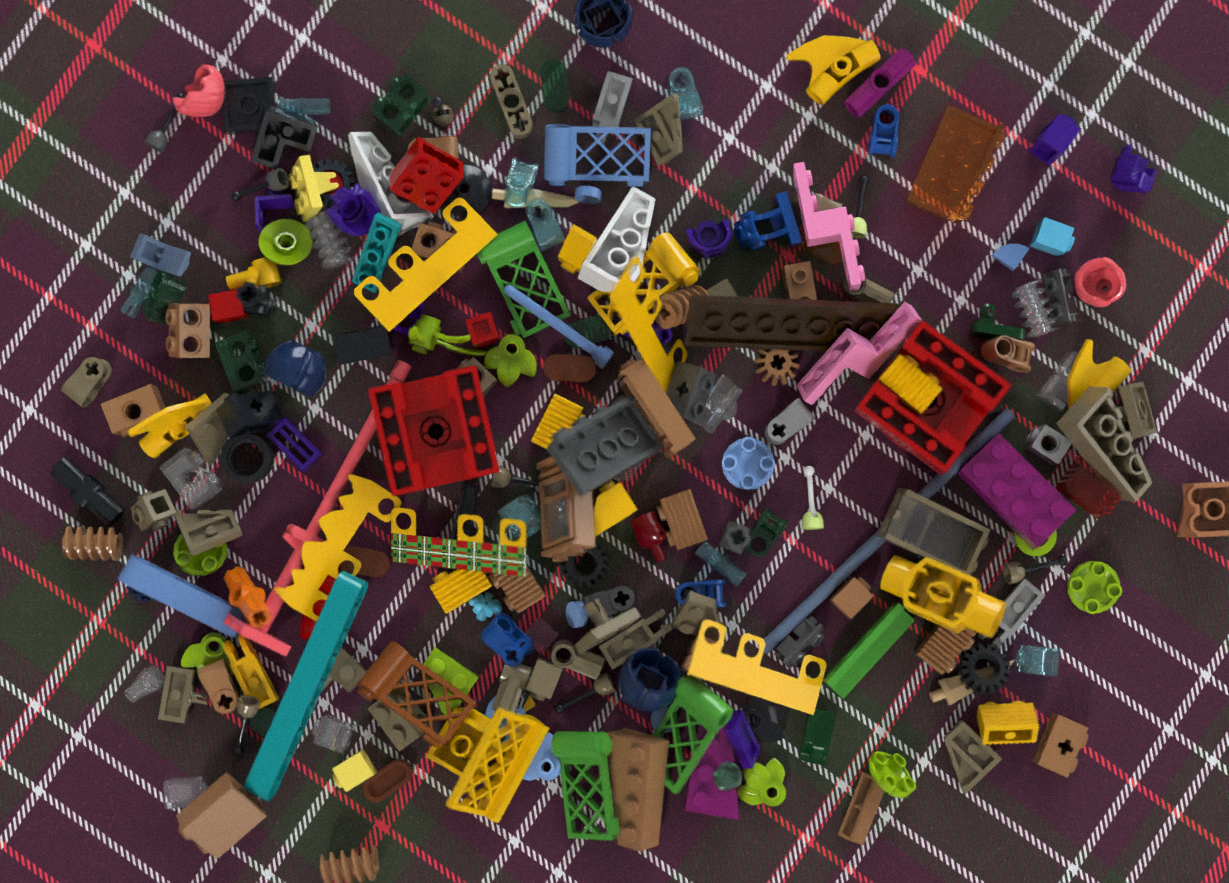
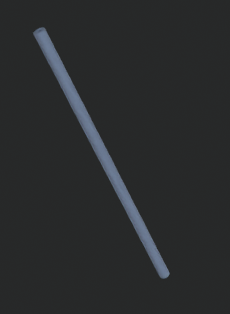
M1005 408L963 449L946 473L942 475L937 473L917 494L927 499L932 498L1015 418V415ZM878 531L764 638V653L766 655L886 541L876 536Z

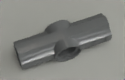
M729 520L726 528L721 533L719 546L742 554L744 547L750 541L751 537L749 534L751 529Z

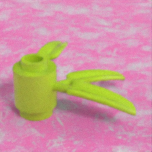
M421 314L420 319H416L414 327L409 330L410 339L408 343L413 345L412 350L427 355L428 351L433 352L436 344L445 347L449 351L464 355L484 356L487 354V351L469 350L449 344L468 342L470 335L447 336L441 334V327H439L441 320L425 314Z

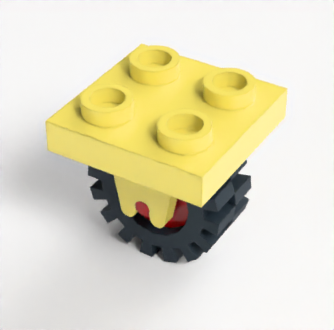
M310 155L298 157L290 174H288L291 190L295 189L297 197L295 199V209L297 214L302 216L303 222L313 221L322 207H324L325 211L331 208L334 203L330 196L334 195V192H337L338 189L341 187H345L347 190L353 188L355 180L354 178L351 179V170H345L347 166L344 163L340 166L338 165V160L334 159L332 163L330 159H325L323 163L319 161L315 166H312Z

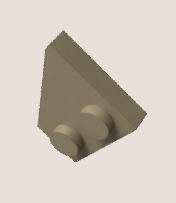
M675 93L634 120L638 127L651 128L650 151L658 166L666 164L683 153L679 96Z
M227 393L222 394L185 426L202 457L211 465L215 462L228 439V435L216 412V409L224 403V398L229 396Z
M176 510L177 513L174 515L191 556L243 536L232 510H218L214 512L198 510L197 514H183L182 510Z
M690 591L674 616L671 627L682 633L698 637L703 621L711 620L719 623V616L716 613V600ZM711 626L705 630L704 636L717 642L720 633L716 627Z
M963 719L943 737L964 794L969 792L1002 760V757L989 744H982L981 736Z

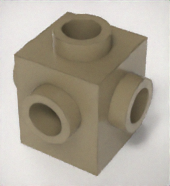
M166 489L155 493L149 491L138 496V501L130 508L132 518L139 525L142 532L151 528L155 532L168 525L167 521L177 513Z

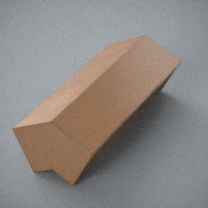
M862 772L838 833L839 836L860 845H864L884 794V790L875 782L871 774Z

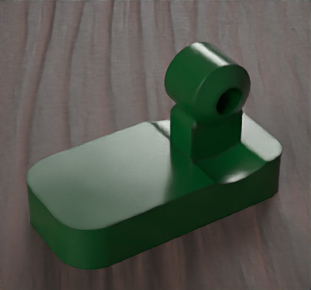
M990 303L984 304L979 309L980 317L978 321H974L970 325V337L988 340L1006 335L1018 340H1025L1026 330L993 324V316L996 310Z
M815 708L814 715L807 714L799 754L803 761L824 765L827 762L835 717L830 711Z

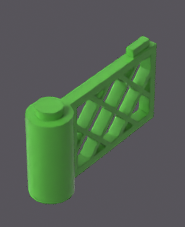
M526 221L498 233L494 239L477 253L481 264L487 262L514 318V320L510 321V324L516 335L522 334L523 338H526L550 325L546 322L540 324L541 319L539 318L536 327L526 331L521 320L525 311L532 312L525 307L513 304L510 297L505 294L503 284L512 285L517 289L528 292L527 297L534 294L545 298L544 309L548 300L559 303L563 314L557 316L560 320L571 316ZM532 252L535 253L539 261L536 271L521 267L524 256ZM520 259L518 265L511 263L513 261ZM505 265L516 268L512 283L501 280L497 269ZM540 266L542 267L545 275L538 273ZM519 270L534 275L529 289L515 285ZM537 276L548 280L550 288L547 295L532 291ZM552 290L557 299L550 297ZM515 308L522 310L520 317L518 316Z
M685 675L679 679L676 684L678 686L676 690L677 696L653 736L664 738L666 728H672L674 744H669L668 747H675L677 763L668 764L667 761L665 786L674 794L680 793L719 729L730 720L733 714V708L699 678L693 675ZM680 706L686 711V723H678L677 711ZM695 724H701L708 730L703 740L697 741ZM688 725L690 742L681 743L679 727ZM691 745L692 758L690 761L684 762L682 746ZM678 766L679 779L676 783L670 779L669 767Z
M558 731L552 738V752L555 757L559 758L561 763L560 775L568 838L613 841L617 839L616 835L620 834L618 817H614L607 760L613 745L611 738L606 732ZM568 764H573L580 772L576 779L570 775ZM592 765H599L600 777L598 780L588 771ZM583 777L593 786L589 793L579 784ZM574 790L583 798L579 806L572 799V792ZM596 790L603 797V805L601 807L592 798ZM586 804L596 812L592 820L582 811ZM577 816L586 825L583 831H576L575 819ZM599 817L606 823L607 832H602L595 825Z

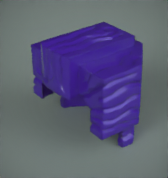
M1126 145L1122 148L1121 154L1116 158L1109 180L1120 191L1137 193L1151 191L1157 171L1155 169H1148L1149 160L1143 159L1139 155L1131 154L1133 146Z
M358 183L349 190L341 187L337 192H334V195L330 196L334 205L325 211L335 226L351 236H364L368 233L374 216L377 213H381L372 195L358 185Z
M728 219L722 220L717 224L714 223V220L704 221L697 224L695 230L690 228L686 229L685 232L689 250L704 259L722 256L733 236Z

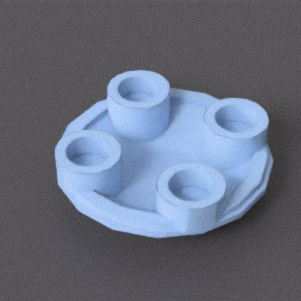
M752 437L738 439L730 444L724 452L722 459L723 474L727 480L735 487L744 490L758 489L766 484L773 475L775 460L769 447Z

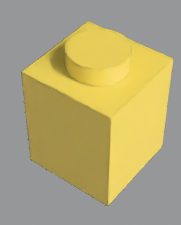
M363 749L336 765L332 769L334 772L332 777L336 785L340 789L343 787L345 792L372 777L376 774L377 770Z

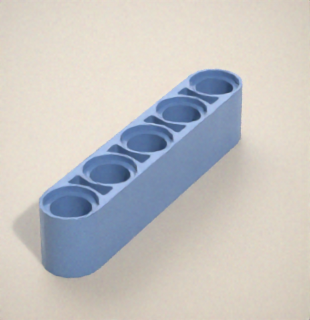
M131 554L118 577L119 581L233 638H236L239 632L223 623L227 614L229 613L246 621L239 607L230 605L228 601L139 556Z

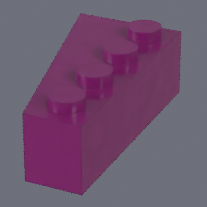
M697 724V741L703 740L708 730L701 724ZM725 724L719 729L688 778L684 808L685 811L739 820L733 747L724 730Z

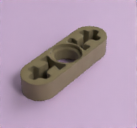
M498 64L493 67L490 73L493 88L511 134L516 138H526L533 130L530 114L513 70L506 64ZM502 71L504 75L509 74L506 77L509 88L505 90L501 80H495L499 77L498 73ZM508 95H515L519 98V104L516 107L508 108L504 104V100ZM519 113L521 121L528 123L525 125L524 131H520L519 128L514 129L517 126V121L513 114Z

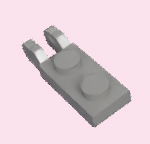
M1026 578L1019 581L1003 601L1006 603V609L999 625L1003 631L992 641L991 648L993 649L995 647L1000 648L1045 597V594ZM980 633L977 635L981 640L987 637Z

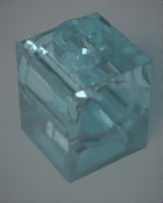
M1021 645V650H1018L1016 653V666H1019V671L1023 673L1057 676L1060 650Z

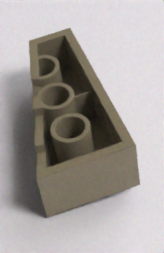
M1089 386L1056 424L1115 499L1137 502L1152 484L1151 478L1140 454L1135 453L1132 446L1133 438L1122 424L1121 418L1123 416L1119 407L1114 406L1110 387Z

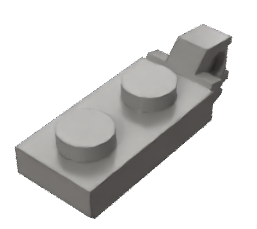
M610 71L607 72L593 116L592 126L619 127L633 78ZM596 133V137L600 136L602 133ZM608 134L600 140L604 145L606 144Z

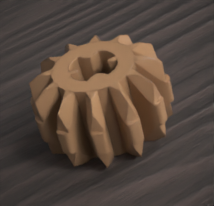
M765 349L758 350V353L763 358H755L754 363L761 364L762 367L757 368L755 372L756 374L766 373L761 379L763 382L772 377V386H776L778 378L782 385L787 384L786 376L791 379L795 378V373L790 369H798L800 367L798 363L791 362L798 358L797 353L789 355L788 352L790 350L767 349L768 352ZM773 357H777V361L779 359L783 361L780 370H776L777 367L772 368Z

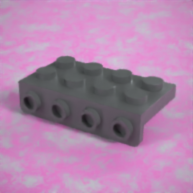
M633 394L628 397L625 395L618 397L612 402V406L608 408L605 405L601 406L593 412L592 417L588 419L585 416L581 417L572 424V428L568 430L561 428L551 436L553 440L546 449L581 497L663 449L664 445L633 404L636 401Z

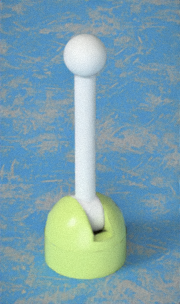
M812 466L804 468V473L807 475L809 511L804 514L802 519L803 530L824 528L822 515L814 510L812 475L815 470Z

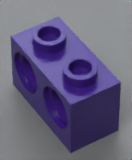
M1059 113L1043 129L1028 152L1050 166L1064 154L1081 128L1076 125L1077 123L1073 118Z

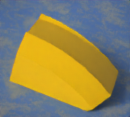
M456 707L451 714L462 713L466 707ZM472 709L444 747L439 744L437 748L431 746L426 757L461 777L491 719ZM456 718V719H451V720H452V725L454 724V722H455L458 718ZM448 720L438 734L441 737H444L449 730ZM494 742L487 747L485 754L493 750ZM481 767L474 771L472 778L481 773Z

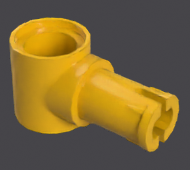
M265 257L253 261L252 266L248 267L246 271L226 276L229 290H236L242 287L245 282L255 283L256 285L268 288L281 284L277 264Z

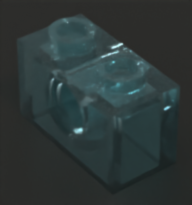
M529 494L519 496L498 511L502 519L522 520L526 524V538L541 530V511ZM508 525L515 538L521 536V530L517 525Z

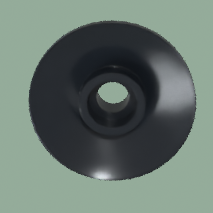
M463 165L464 177L443 202V205L446 208L455 199L463 198L479 214L485 210L491 200V183L487 175L479 168ZM463 185H468L470 190L468 193H461L460 188ZM457 205L451 209L452 214L459 217H467L468 213L465 207Z

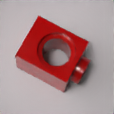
M237 289L208 295L209 302L206 304H210V318L217 324L250 318L249 313L243 312L241 301L236 298Z
M491 312L465 320L475 349L501 341Z

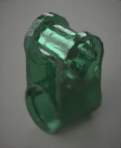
M159 271L154 276L149 295L143 307V314L146 319L159 324H167L166 312L169 309V303H180L186 290V281ZM157 308L162 310L161 314L156 312Z
M766 506L749 534L751 537L750 541L744 547L746 553L751 557L766 555L785 530L789 520L786 518L783 520L771 512L770 507ZM754 538H759L764 543V548L760 553L754 552L751 548V541Z

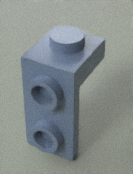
M140 233L130 258L157 270L181 277L189 266L191 252L167 245Z

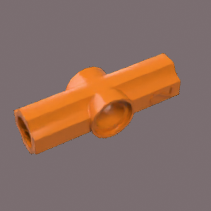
M236 566L232 570H227L223 579L230 591V605L240 608L251 627L259 629L261 626L268 624L272 616L265 603L264 589L255 587L244 568Z

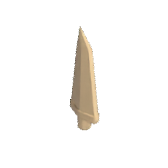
M507 183L506 190L493 189L492 199L505 200L504 208L570 207L578 203L574 197L514 185L513 183Z
M990 666L975 670V673L981 679H990L994 675V668ZM960 674L938 680L940 689L930 692L929 696L933 703L945 698L947 704L952 705L971 694L973 690L965 688L966 683H961Z

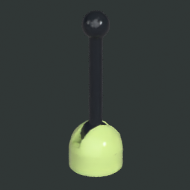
M861 175L859 178L861 186L856 217L853 218L855 229L851 230L852 238H865L867 233V224L861 218L865 188L869 183L867 175Z

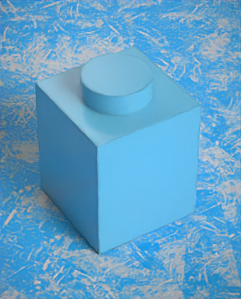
M1044 217L1038 221L1029 246L1060 257L1066 251L1069 252L1073 246L1075 237L1072 236L1074 228Z

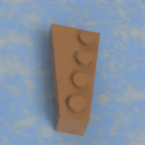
M627 728L607 732L613 745L609 753L614 812L615 817H618L620 834L617 835L618 845L639 852L658 846L669 740Z

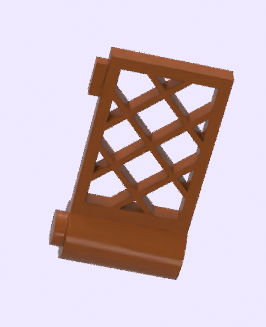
M390 641L357 683L360 688L358 693L368 701H371L372 698L379 700L425 733L423 739L435 748L439 744L443 747L447 744L476 705L474 700L417 661L402 646L393 641ZM413 666L422 673L423 681L407 683L406 673ZM403 678L404 684H398ZM439 684L443 687L444 696L429 699L427 685ZM424 686L425 699L410 701L408 688ZM405 689L406 702L395 704L387 698L393 690ZM460 699L467 704L462 713L450 714V700ZM445 701L447 715L431 717L430 703ZM426 704L428 718L416 719L412 716L410 706ZM407 707L408 712H406L402 708ZM456 718H458V719L454 722V724L452 725V720H451V719H456ZM448 720L449 730L444 737L434 732L432 722Z

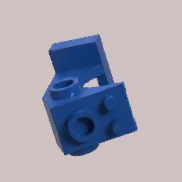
M787 191L776 194L774 202L777 209L760 215H756L755 211H749L740 215V220L733 225L735 228V238L739 241L741 249L750 247V251H755L765 247L766 242L786 237L789 249L800 246L802 239ZM769 220L773 233L759 236L755 224Z

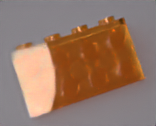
M948 105L905 202L957 225L963 219L968 220L974 208V205L970 203L974 195L978 196L985 183L981 178L985 171H990L994 163L995 157H992V153L995 147L999 149L1006 134L1002 133L1004 125L999 123L996 126Z

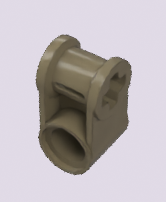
M86 358L74 374L67 379L61 391L82 408L87 407L111 377V364L104 359ZM95 365H97V370L99 371V373H98L97 375L95 374V373H96V370L94 369V366H95Z

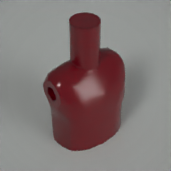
M654 511L630 521L640 547L651 549L657 563L665 560L666 556L661 543L666 539V532L660 525Z

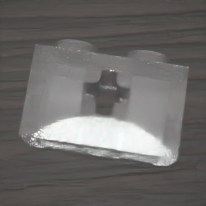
M183 448L159 468L190 509L198 510L223 491L219 486L221 481L212 470L207 471L203 465L205 460L196 449L192 451L191 449ZM191 472L197 473V475L195 476V480L197 481L196 483L189 482V480L192 478L190 475Z

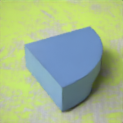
M1007 244L1000 247L991 256L1013 271L1030 248L1021 244Z

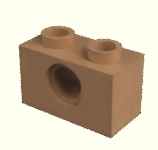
M152 384L101 404L112 434L122 435V437L130 436L128 430L166 408L158 387ZM138 405L141 409V414L137 419H133L131 410L134 406Z

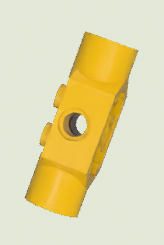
M894 555L889 561L881 580L880 588L902 598L904 607L909 612L957 634L967 627L989 638L993 637L1006 609L1005 602L981 592V585L977 578L928 557L916 564L898 555Z

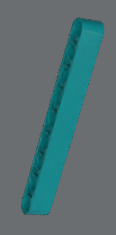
M342 571L337 577L246 779L244 790L266 801H270L276 794L368 589L367 581L345 571Z

